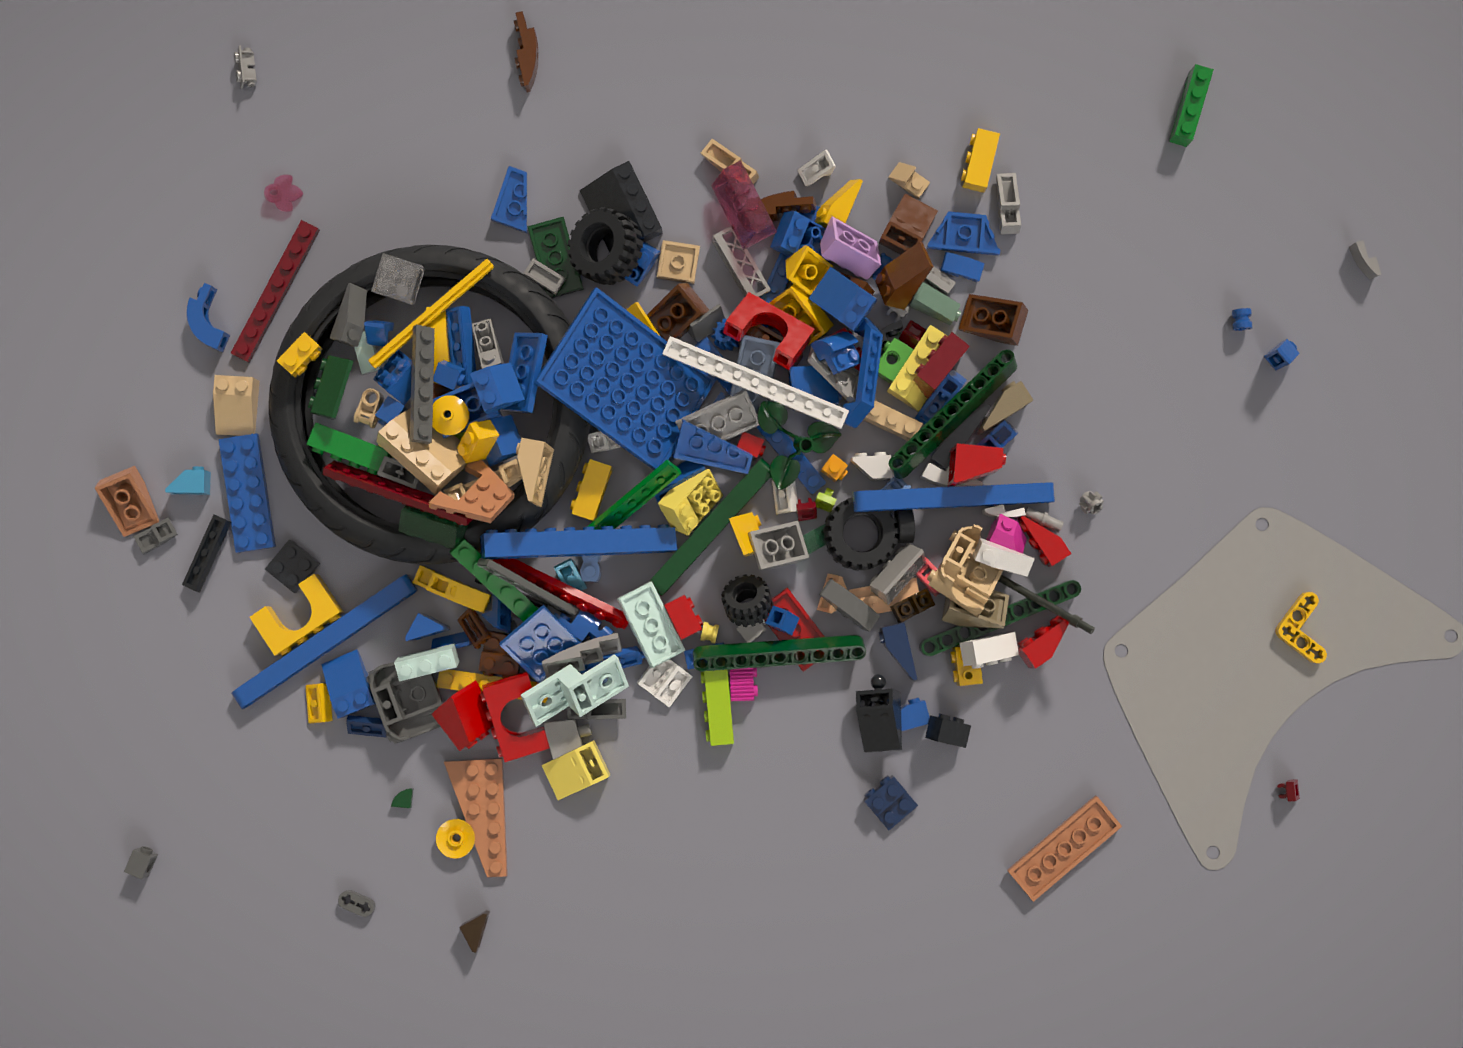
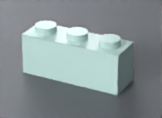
M454 643L398 657L394 664L399 681L456 668L460 661Z

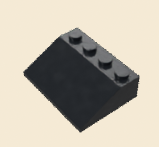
M630 161L612 168L579 190L589 211L606 207L631 218L637 224L638 230L641 231V241L647 242L663 234L662 227ZM613 232L603 237L609 253L614 244Z

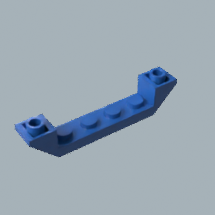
M868 318L863 320L855 332L864 337L856 401L843 404V408L849 410L844 424L852 428L859 426L874 408L883 334Z

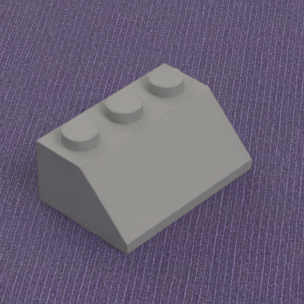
M909 543L904 547L901 546L896 551L894 559L892 561L888 560L882 568L883 571L871 579V584L869 585L871 591L889 605L926 563L925 552L922 549Z

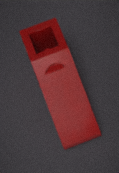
M1025 516L1018 518L1023 533L1026 532L1030 539L1028 541L1033 549L1038 550L1040 553L1039 559L1044 565L1047 564L1048 567H1051L1072 554L1061 537Z

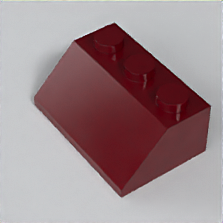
M953 332L948 337L944 335L938 342L940 347L937 351L933 349L926 357L929 361L925 366L921 363L914 372L917 374L914 382L926 398L930 397L970 347Z

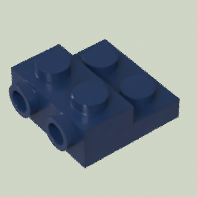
M887 775L879 782L880 786L876 790L872 788L864 795L866 798L863 801L888 830H891L918 805L893 775L891 777Z

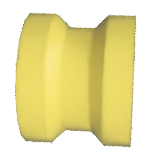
M704 622L700 641L709 640L715 644L719 625H709L708 622Z

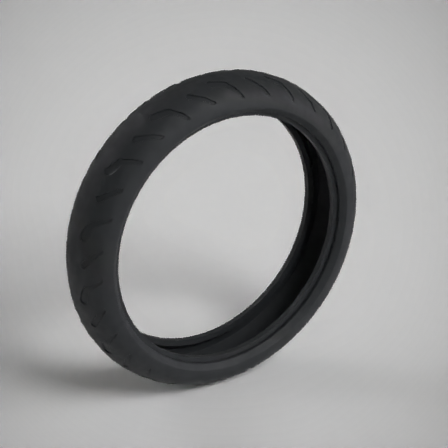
M414 245L384 251L365 258L334 276L307 301L291 323L278 350L273 366L268 403L271 436L280 466L296 495L325 527L349 544L378 557L404 563L427 565L459 562L449 551L463 538L481 554L480 536L486 533V530H498V533H505V530L517 529V532H525V529H531L561 498L573 479L584 454L590 423L553 397V413L546 443L554 449L542 507H538L528 501L524 482H522L513 491L514 499L491 523L473 519L467 526L453 523L433 527H415L386 521L361 507L351 499L336 480L323 475V468L326 464L322 455L311 451L312 446L307 445L314 427L313 414L310 413L311 408H308L311 396L313 397L314 395L313 388L322 360L334 340L329 338L348 283L367 290L366 308L388 296L414 288L431 286L454 287L484 260L488 259L494 268L468 291L479 293L503 305L518 316L533 333L548 335L544 352L548 361L571 324L553 299L539 285L514 267L481 252L448 245ZM305 332L322 350L316 360H311L308 363L307 369L300 376L294 377L277 360Z

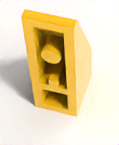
M863 180L848 181L821 205L816 213L815 222L827 228L829 220L833 216L846 223Z

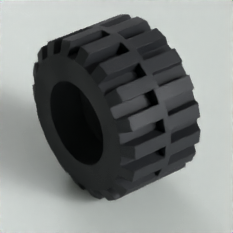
M745 574L740 578L739 576L735 577V580L728 582L729 585H725L721 599L726 615L732 623L735 622L737 626L742 624L743 627H748V625L753 627L756 626V623L761 624L763 619L768 618V613H770L773 607V601L765 580L763 581L759 576L756 578L755 575L747 576ZM754 598V599H753L752 601H750V602L741 603L742 601H744V600H746V599Z

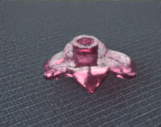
M291 175L277 177L274 183L266 186L264 190L266 200L275 203L279 210L285 212L293 211L292 202L303 196V191L292 184L293 177ZM275 190L277 195H271L270 192Z

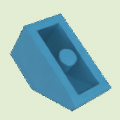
M193 466L192 470H184L165 488V493L210 495L211 472L199 466Z

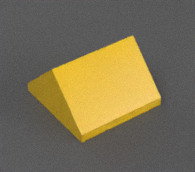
M808 245L803 246L785 260L786 278L809 296L829 268L833 267L832 264Z

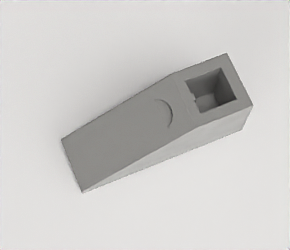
M491 318L473 323L472 328L482 369L488 366L504 364Z

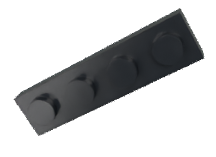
M213 514L182 583L183 586L193 591L201 592L232 523L231 521Z

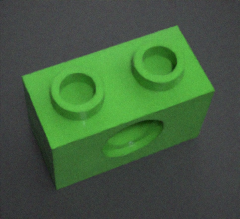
M895 337L892 342L888 340L882 350L885 353L880 358L878 376L890 384L893 383L913 352L912 348ZM886 357H895L896 363L889 364Z

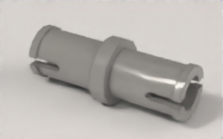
M1029 506L1025 510V517L1042 527L1045 526L1059 533L1063 526V521L1048 516L1046 512H1039Z

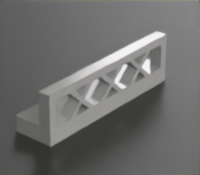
M733 225L713 235L712 243L744 297L748 292L761 297L771 291ZM731 232L735 238L734 244L725 242L722 236ZM734 248L743 251V260L734 257ZM744 265L753 268V276L744 274L742 271ZM753 281L761 283L764 290L755 293L752 288Z

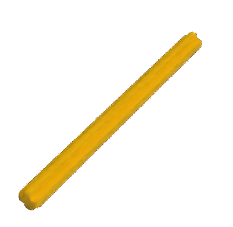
M488 259L484 260L368 360L375 369L378 368L413 338V326L416 324L427 326L494 268L493 264Z

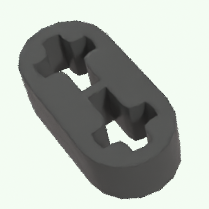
M353 890L344 891L338 898L340 907L363 917L372 914L376 907L375 902L371 898ZM350 895V899L355 901V903L349 902L346 904L344 897ZM367 902L369 903L368 907L370 908V910L364 912V907L358 904L364 905Z

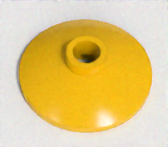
M448 395L437 399L433 403L432 427L437 432L449 436L458 434L465 429L469 421V409L463 400L456 396ZM446 411L451 412V416L449 418H445L444 416Z
M461 819L446 821L440 826L436 834L438 849L449 858L464 857L472 850L475 843V834L472 827ZM455 834H458L460 836L459 841H456L454 839Z

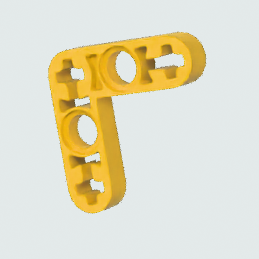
M1304 592L1297 598L1279 622L1275 632L1278 638L1308 661L1322 663L1327 658L1326 650L1299 630L1319 603L1318 596L1315 593ZM1305 597H1311L1310 601L1312 604L1305 605L1307 602ZM1296 610L1300 611L1302 615L1299 621H1295L1292 617L1293 612ZM1288 627L1287 631L1295 636L1291 637L1288 634L1283 635L1284 631L1282 630V628ZM1300 637L1304 638L1306 642L1303 648H1299L1296 644L1297 639ZM1310 648L1312 651H1319L1318 655L1320 658L1314 659L1315 654L1307 650Z

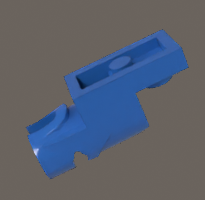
M580 611L572 623L569 622L571 618L561 612L560 615L554 614L582 642L588 636L592 640L614 633L608 626L599 631L602 622L589 612Z

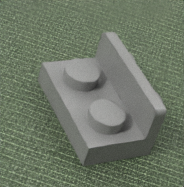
M935 267L932 268L924 280V283L946 296L956 284L954 280Z

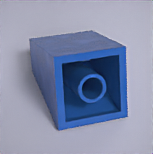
M813 366L791 367L788 371L789 386L837 406L839 400H842V395Z

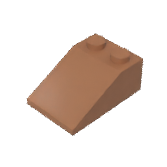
M135 466L103 478L95 486L96 492L123 537L159 522L146 484Z

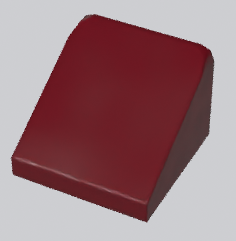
M910 320L900 335L899 340L914 349L926 332V329Z

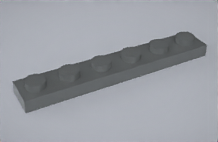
M416 324L413 326L410 442L430 444L432 443L435 328Z

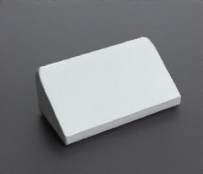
M772 480L776 515L797 512L796 482L794 481L787 488L779 490Z

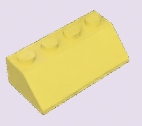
M932 325L928 327L887 390L889 394L917 412L920 411L928 398L924 396L914 382V378L917 375L914 372L921 363L925 366L929 361L926 357L933 349L937 351L940 347L938 342L946 335Z

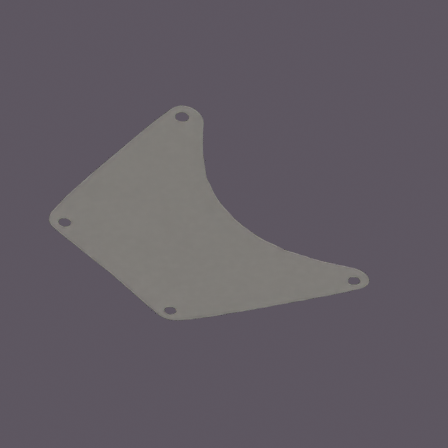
M1262 507L1246 516L1182 578L1118 631L1105 645L1104 663L1115 694L1187 841L1205 868L1219 870L1228 865L1235 856L1244 806L1256 766L1271 739L1284 722L1316 693L1330 684L1361 670L1400 662L1447 659L1456 656L1463 650V625L1424 597L1319 531L1277 509ZM1259 518H1264L1268 521L1269 526L1267 530L1259 531L1256 528L1255 524ZM1304 592L1315 593L1318 596L1319 603L1299 630L1326 650L1327 658L1322 663L1308 661L1278 638L1275 632L1279 622L1297 598ZM1305 597L1307 601L1305 605L1312 604L1310 601L1311 597ZM1296 610L1293 612L1292 617L1295 621H1299L1302 615L1300 611ZM1288 627L1282 628V630L1284 631L1283 635L1288 634L1291 637L1295 636L1287 631ZM1450 629L1456 631L1458 635L1457 640L1452 643L1446 641L1444 636L1445 632ZM1302 637L1296 641L1299 648H1303L1306 645L1305 639ZM1120 644L1128 648V654L1122 658L1115 654V648ZM1310 648L1307 650L1315 654L1314 659L1320 658L1318 655L1319 651H1312ZM1210 846H1216L1219 849L1220 854L1218 858L1210 859L1207 856L1206 852Z

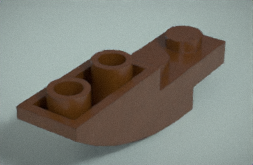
M523 11L515 13L517 20H513L516 32L520 31L521 35L518 38L520 49L516 50L518 57L514 59L517 69H521L522 75H518L521 87L525 86L526 92H531L538 69V41L535 28L527 29Z
M795 191L781 192L752 203L740 211L738 217L741 223L745 225H753L755 222L770 224L774 221H779V213L783 214L790 211L810 213L815 211L816 202L813 196L797 197Z

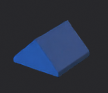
M512 415L487 419L491 420L499 434L486 458L490 467L517 455L516 448L518 443H521V437Z
M418 613L405 636V640L416 641L449 631L450 627L425 613Z

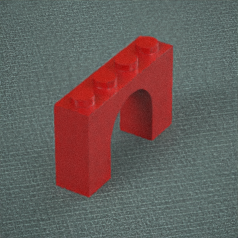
M748 292L727 318L723 333L740 342L748 330L755 325L766 324L775 327L781 332L784 339L776 348L773 361L790 370L811 342L815 329Z
M527 672L482 685L483 691H480L482 702H487L488 709L485 710L488 721L492 720L494 728H491L493 739H498L500 745L496 747L499 758L503 757L504 762L550 748L544 726L517 733L508 730L500 719L502 709L508 702L520 698L521 694L532 688Z

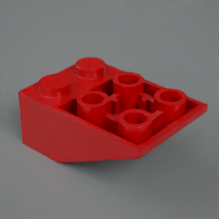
M1056 616L1049 621V626H1042L1034 631L1035 636L1032 638L1026 637L1018 643L1019 655L1028 668L1036 669L1052 658L1069 625L1067 620Z

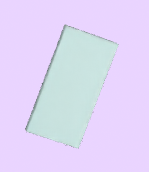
M652 581L617 598L650 668H654L685 651Z

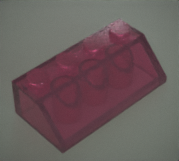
M741 160L723 169L711 187L744 250L776 233L777 230Z

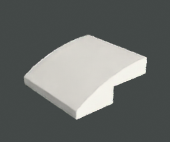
M669 659L654 668L649 666L637 683L670 707L693 676Z

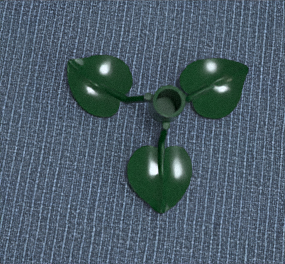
M763 401L758 408L757 419L760 428L764 432L774 434L779 429L795 439L793 446L796 452L790 454L788 458L784 455L777 456L772 460L769 467L770 476L779 490L790 486L799 475L800 463L792 459L794 456L800 455L801 452L808 453L811 450L816 453H825L832 448L837 439L842 435L834 426L817 421L808 427L807 433L809 437L798 436L781 427L788 419V412L782 404Z

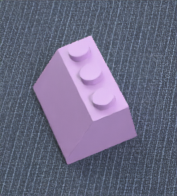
M833 216L830 218L820 243L822 256L826 260L837 263L841 268L848 269L857 277L868 280L881 266L877 241Z

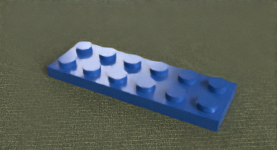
M259 434L219 439L235 552L240 553L276 547Z

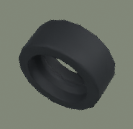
M913 509L895 510L896 527L899 528V534H897L898 543H913L915 539Z

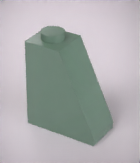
M924 282L915 293L910 304L911 308L948 325H951L953 321L957 322L961 314L959 310L961 304Z

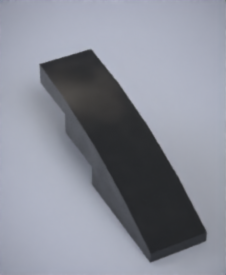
M983 402L940 444L931 458L947 469L950 462L951 448L957 443L965 444L991 406Z

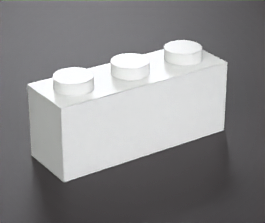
M1015 632L1001 633L960 643L963 666L972 665V669L984 667L983 663H986V665L998 664L997 660H1000V662L1011 661V657L1019 655Z

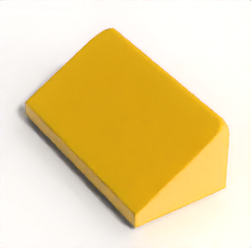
M326 683L305 685L308 723L332 721V706Z

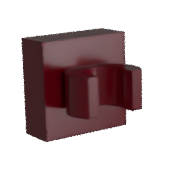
M808 498L807 503H801V499H798V504H796L798 521L816 519L817 509L815 501L812 502V499Z
M1298 779L1288 780L1286 783L1277 785L1278 788L1283 787L1286 790L1285 794L1278 795L1279 798H1288V802L1300 799Z

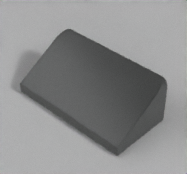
M717 304L690 324L688 333L696 342H700L714 332L712 328L718 327L717 322L722 323L723 318L725 319L721 305Z

